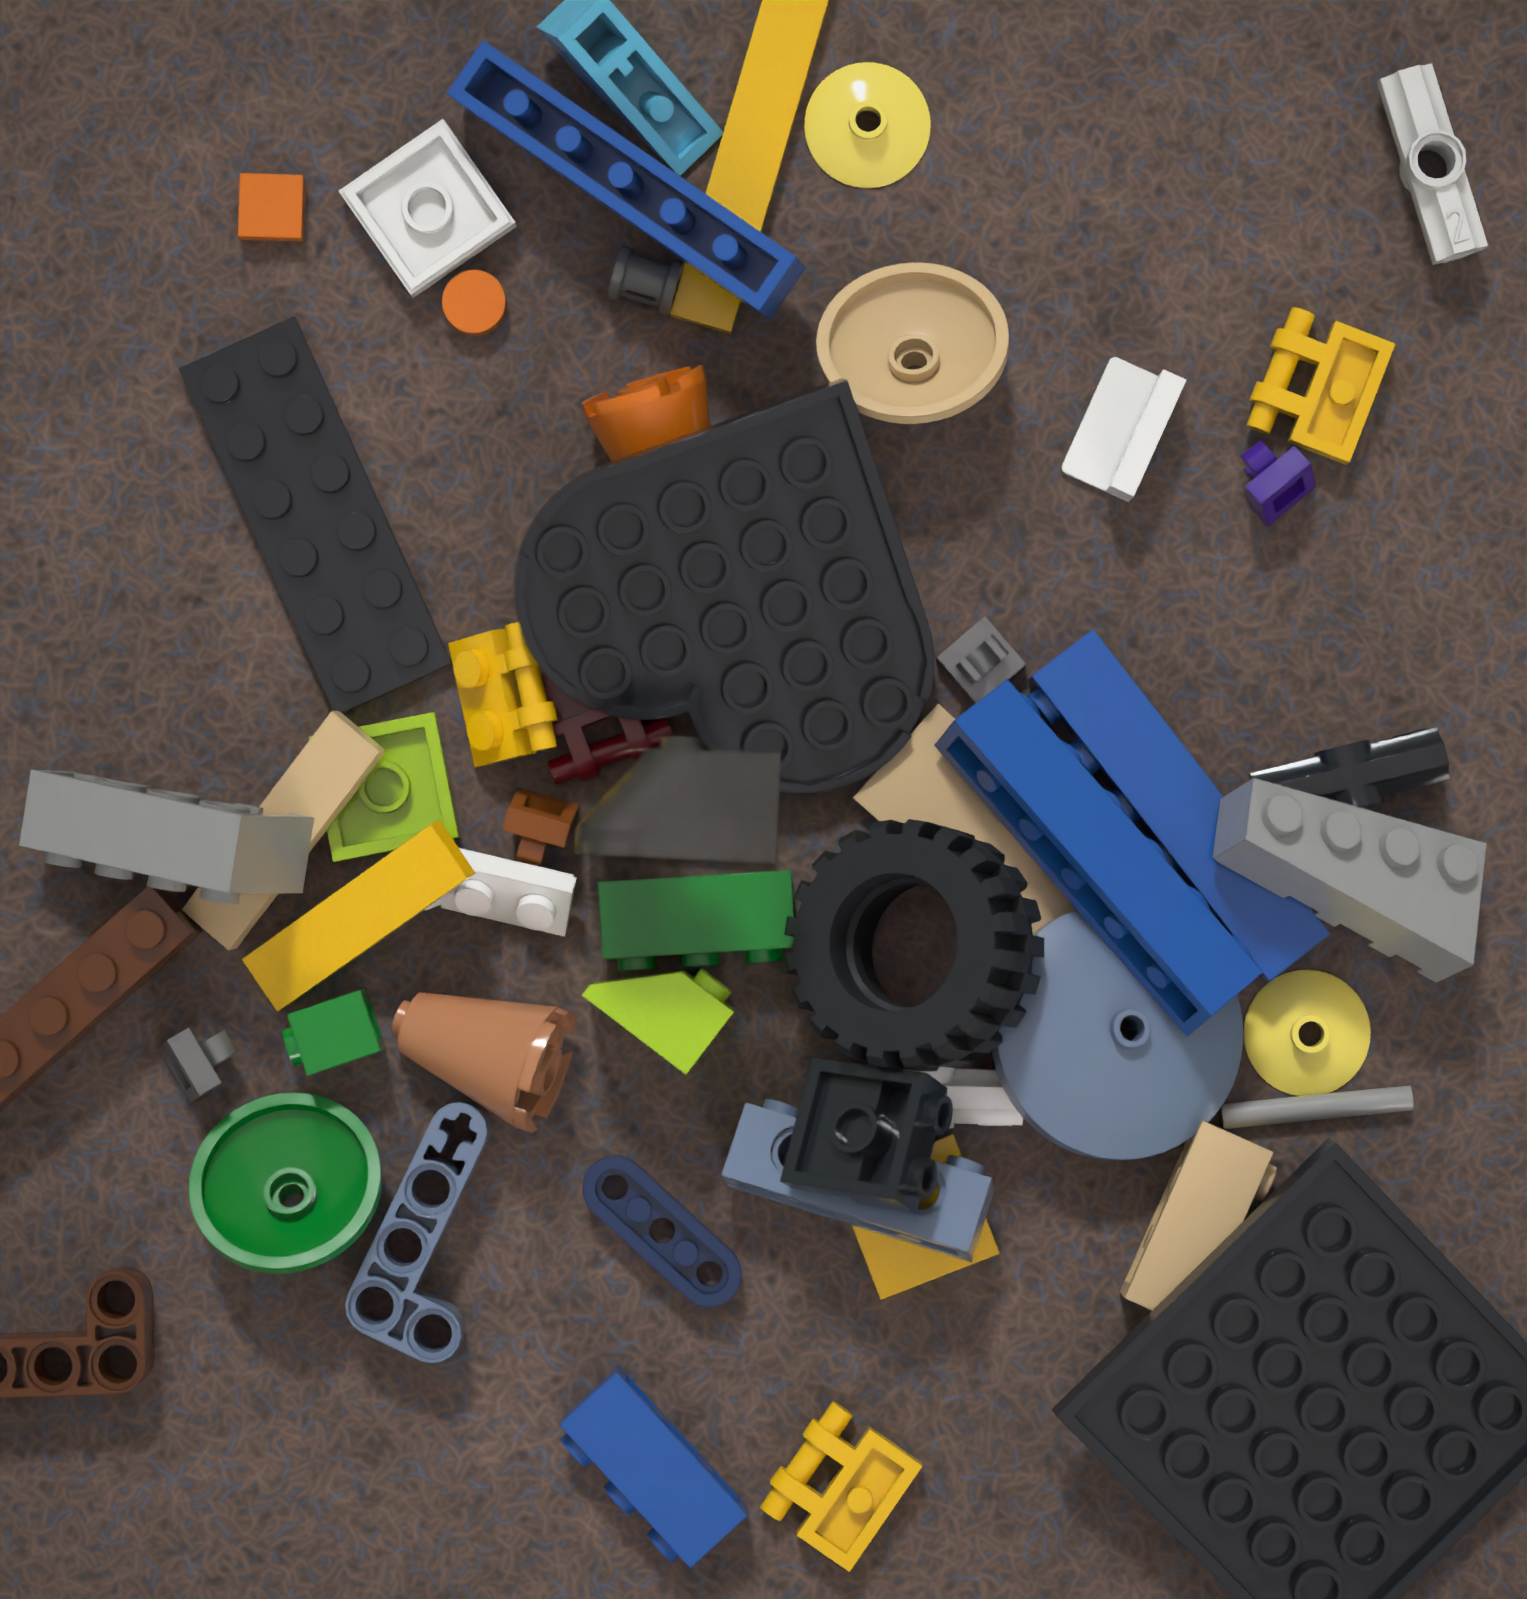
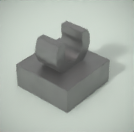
M986 616L936 657L938 662L974 704L1005 680H1009L1026 665Z
M190 1028L168 1039L157 1049L189 1104L211 1092L222 1083L213 1068L237 1053L225 1030L198 1044Z

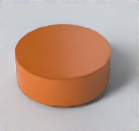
M467 270L455 275L448 282L442 296V307L449 323L456 330L466 335L480 336L493 331L499 326L506 313L507 300L501 284L495 277L481 270Z

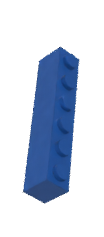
M482 40L446 93L470 114L769 321L806 269L795 255L484 40Z
M1094 629L1028 679L1036 689L1028 697L1035 703L1040 715L1050 726L1058 720L1062 722L1075 739L1069 745L1077 751L1086 770L1091 775L1098 770L1114 789L1111 793L1119 799L1127 817L1133 823L1139 821L1153 841L1161 847L1169 865L1175 871H1178L1188 886L1196 889L1203 895L1209 905L1210 912L1231 935L1244 942L1251 952L1253 961L1263 971L1259 975L1262 980L1271 981L1330 935L1319 918L1314 916V912L1306 904L1291 896L1283 899L1212 859L1220 799L1224 796Z
M1008 679L956 718L934 744L944 758L1187 1037L1263 973L1253 961L1251 952L1244 942L1231 935L1210 912L1209 905L1203 895L1183 881L1167 862L1166 855L1161 847L1141 833L1125 814L1119 799L1099 785L1083 766L1077 751L1071 745L1058 738L1040 717L1035 703L1028 696L1019 693Z

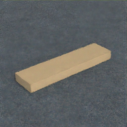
M331 711L259 806L263 807L262 814L289 815L294 813L314 817L310 853L387 751L340 711ZM198 887L182 908V911L227 950H233L238 948L279 893L240 894L239 904H227L201 899V887Z

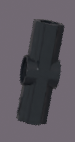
M1437 727L1393 736L1392 739L1371 744L1369 739L1315 752L1314 758L1248 774L1249 780L1253 778L1359 808L1384 802V796L1450 780L1449 760Z

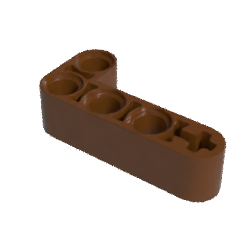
M120 1266L112 1268L96 1278L87 1291L86 1331L0 1333V1353L6 1359L8 1366L5 1379L0 1381V1398L121 1394L129 1392L144 1381L152 1371L155 1359L153 1290L147 1276L135 1267ZM110 1281H122L131 1287L135 1296V1303L131 1312L119 1313L109 1306L105 1294ZM111 1346H125L135 1355L137 1366L133 1376H118L110 1369L107 1356ZM48 1348H61L67 1352L72 1362V1371L68 1378H55L45 1369L43 1360Z

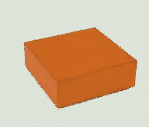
M240 173L238 237L240 240L304 241L306 181L304 175Z

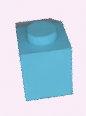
M564 0L536 27L582 80L677 175L681 176L723 135L720 127L610 0Z

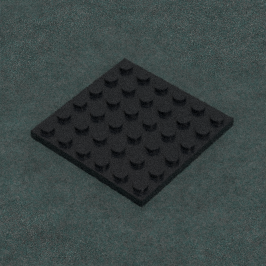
M1328 1138L1051 1410L1236 1599H1400L1527 1474V1342L1335 1141Z

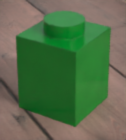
M367 989L358 990L287 1014L291 1027L282 1030L284 1043L292 1064L296 1066L303 1063L307 1076L386 1049Z

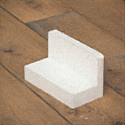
M1111 358L1061 466L1062 472L1129 502L1137 491L1186 379L1164 369L1157 376L1120 358Z

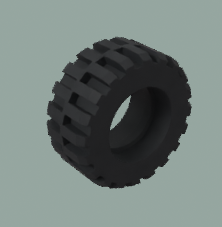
M891 819L872 823L869 829L870 833L855 829L839 839L838 845L842 850L839 854L824 851L812 864V868L818 873L813 882L801 880L793 897L801 902L797 918L787 916L784 935L794 937L793 952L784 954L787 974L798 975L800 985L792 989V994L799 1009L815 1011V1014L810 1018L809 1025L821 1038L836 1040V1050L852 1059L868 1060L869 1065L913 1071H937L939 1067L957 1068L971 1063L974 1056L973 1052H991L1003 1042V1036L998 1030L1002 1026L1016 1028L1027 1013L1019 1005L1024 993L1036 995L1041 976L1031 974L1033 957H1044V938L1033 935L1031 924L1039 922L1042 918L1037 901L1022 897L1020 893L1027 888L1028 882L1018 868L1003 864L1005 862L1004 853L990 843L976 840L975 835L913 819H908L906 823ZM919 885L929 886L936 889L942 895L954 917L957 931L956 956L947 979L935 994L917 1006L903 1007L895 1004L887 996L877 979L872 959L873 938L882 914L899 895Z

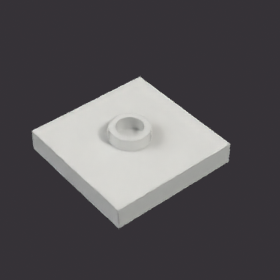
M441 119L339 190L347 205L412 298L517 227L516 222L444 119Z

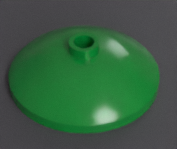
M294 1092L279 1093L242 1105L224 1117L210 1131L200 1145L191 1167L188 1191L189 1201L199 1230L206 1241L221 1256L238 1266L252 1271L272 1274L294 1273L311 1269L330 1261L349 1248L360 1237L377 1209L382 1190L383 1172L380 1156L372 1135L362 1121L349 1109L335 1101L318 1095ZM292 1194L303 1196V1200L299 1205L295 1207L283 1206L288 1196Z

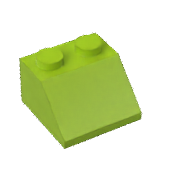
M703 968L700 969L695 977L685 970L598 981L590 984L582 994L583 997L684 1074L689 1072L735 1010L733 1006L726 1002L732 990Z

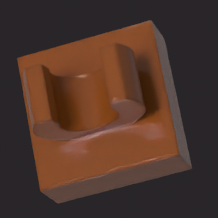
M518 787L508 807L503 831L522 836L515 861L541 867L548 844L564 848L572 832L579 804Z

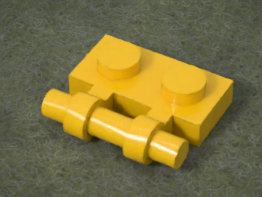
M1292 307L1284 329H1276L1270 348L1275 352L1263 382H1256L1249 400L1254 406L1246 427L1256 432L1270 435L1278 413L1288 415L1296 420L1287 443L1347 465L1351 461L1395 343L1338 321L1332 324L1326 342H1319L1308 337L1315 315L1306 310ZM1298 360L1316 365L1304 397L1287 391Z
M518 622L505 625V629L490 630L448 643L474 767L496 764L534 754L537 751L557 747L552 722L558 720L554 701L547 702L541 669L524 641Z
M832 1401L821 1419L818 1421L813 1418L802 1435L806 1440L787 1468L780 1466L769 1481L773 1488L760 1505V1508L778 1521L783 1519L793 1503L805 1509L809 1514L796 1531L797 1536L850 1572L922 1468V1462L870 1426L855 1447L845 1441L840 1435L852 1419L853 1414ZM828 1455L842 1466L821 1494L807 1482L825 1456Z

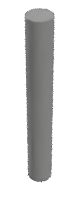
M1410 1085L1225 1103L1220 1108L1222 1129L1412 1111L1414 1101L1412 1088Z

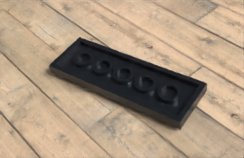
M295 316L179 368L332 710L345 714L452 665L449 654Z

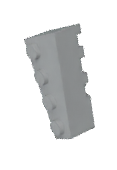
M30 771L19 846L44 851L43 862L81 868L83 860L96 863L94 872L96 875L132 880L134 872L148 875L147 886L185 892L186 884L201 887V899L227 904H239L240 894L303 893L314 817L294 813L289 815L262 814L263 807L202 800V796L183 792L147 789V793H145L146 785L72 771Z
M1256 778L1249 780L1220 799L1212 857L1214 861L1283 899L1287 896L1297 899L1315 910L1314 916L1334 927L1342 924L1370 940L1368 946L1388 957L1394 955L1402 957L1418 966L1417 973L1435 983L1474 965L1486 843Z

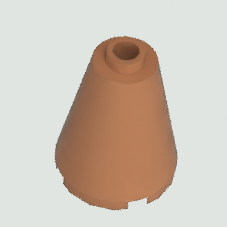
M420 992L411 1002L404 1000L400 1004L393 1019L391 1034L393 1037L398 1038L397 1048L401 1054L516 1129L534 1133L538 1128L532 1121L534 1115L545 1119L548 1117L560 1094L573 1055L572 1052L562 1055L561 1047L565 1032L577 1035L578 1025L576 1014L561 1007Z

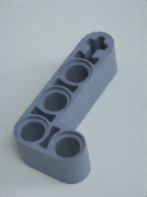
M466 1099L450 1102L440 1108L432 1118L348 1292L345 1303L346 1315L350 1323L361 1333L427 1363L442 1362L451 1357L463 1341L466 1330L465 1320L459 1308L451 1302L418 1287L490 1137L491 1123L487 1112L478 1103ZM463 1113H466L472 1117L469 1128L476 1132L477 1136L476 1140L466 1138L461 1142L452 1158L465 1162L464 1168L461 1171L448 1159L429 1156L428 1153L431 1146L439 1153L446 1149L452 1137V1131L444 1126L446 1118L456 1120ZM435 1170L447 1178L450 1192L446 1201L439 1204H431L420 1197L417 1192L416 1183L421 1172ZM395 1229H410L418 1235L422 1245L419 1258L406 1262L399 1260L392 1254L388 1241L390 1234ZM377 1286L388 1291L394 1303L392 1315L384 1319H376L365 1313L361 1304V1296L364 1289ZM435 1314L446 1319L451 1326V1341L444 1346L438 1347L424 1342L419 1335L418 1329L421 1318L426 1315Z

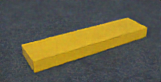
M438 820L424 828L248 954L242 961L276 1011L279 1012L476 873L441 821Z

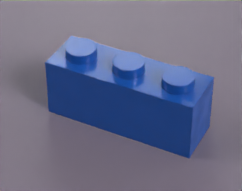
M619 1365L562 1417L559 1425L566 1432L560 1438L562 1444L584 1467H587L592 1461L609 1479L604 1485L608 1495L628 1515L635 1509L638 1510L653 1527L647 1533L649 1539L669 1561L674 1562L680 1556L691 1568L748 1516V1506Z

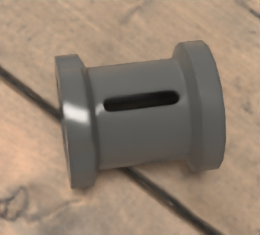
M622 246L610 281L608 299L619 301L623 297L659 308L660 315L670 317L685 263L675 259L670 265L635 255L633 248Z

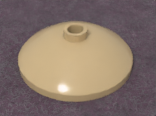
M895 264L860 276L845 286L832 299L824 311L818 326L816 339L817 357L820 371L826 383L841 378L848 380L859 413L890 423H929L963 412L981 400L997 383L1004 370L1009 353L1008 324L1003 309L995 296L973 277L959 270L938 264ZM912 365H917V366L922 367V368H919V369H907L908 367H910V366H912Z

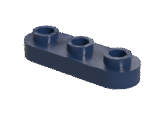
M608 1155L597 1160L589 1168L583 1181V1196L587 1206L688 1300L702 1307H716L728 1302L736 1294L741 1282V1265L737 1255L637 1162L623 1155ZM620 1175L626 1180L628 1190L623 1197L614 1199L604 1192L603 1183L608 1176ZM658 1218L669 1219L675 1227L674 1236L664 1242L654 1239L650 1232V1226L654 1220ZM713 1261L721 1267L722 1277L717 1283L708 1285L700 1281L697 1269L702 1263Z

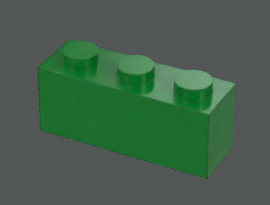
M791 870L598 882L603 959L617 958L618 971L656 968L655 956L681 955V967L719 965V952L745 951V963L783 961V948H794V937L784 935L787 916L794 917Z

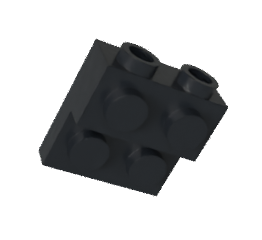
M812 1057L780 1182L793 1189L848 1197L860 1205L917 1214L920 1199L930 1197L937 1182V1166L935 1161L930 1159L936 1134L944 1135L949 1130L952 1122L953 1105L951 1099L946 1096L948 1088L929 1074L923 1072Z

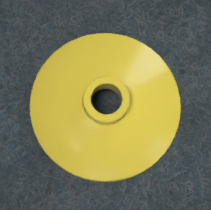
M863 62L842 67L827 76L819 84L809 100L805 114L804 129L810 153L817 164L830 177L852 187L878 188L900 180L919 163L928 145L931 121L926 100L917 85L899 70L884 64ZM872 111L876 113L880 119L879 127L871 132L861 130L856 124V117L861 112Z
M1296 970L1274 978L1256 994L1246 1013L1243 1036L1247 1056L1252 1066L1268 1084L1287 1094L1305 1096L1330 1093L1349 1082L1359 1071L1366 1059L1370 1045L1371 1030L1369 1017L1363 1002L1347 983L1326 972ZM1306 1022H1315L1320 1027L1321 1038L1315 1045L1305 1046L1299 1039V1030Z

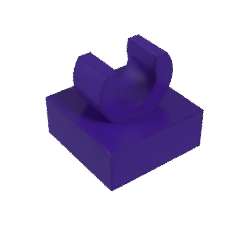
M1259 441L1240 456L1241 460L1247 465L1244 470L1252 478V481L1245 486L1250 507L1267 527L1316 487L1311 463L1295 446L1277 459L1271 450L1262 441Z

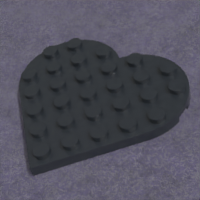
M844 378L583 473L567 483L546 502L532 521L519 549L513 582L517 621L524 641L535 661L557 687L571 698L587 706L620 718L638 720L659 719L687 712L690 722L699 737L723 764L735 773L768 786L770 789L790 793H819L849 786L868 777L892 760L911 738L909 733L917 722L925 701L929 702L935 665L933 639L929 623L848 380Z

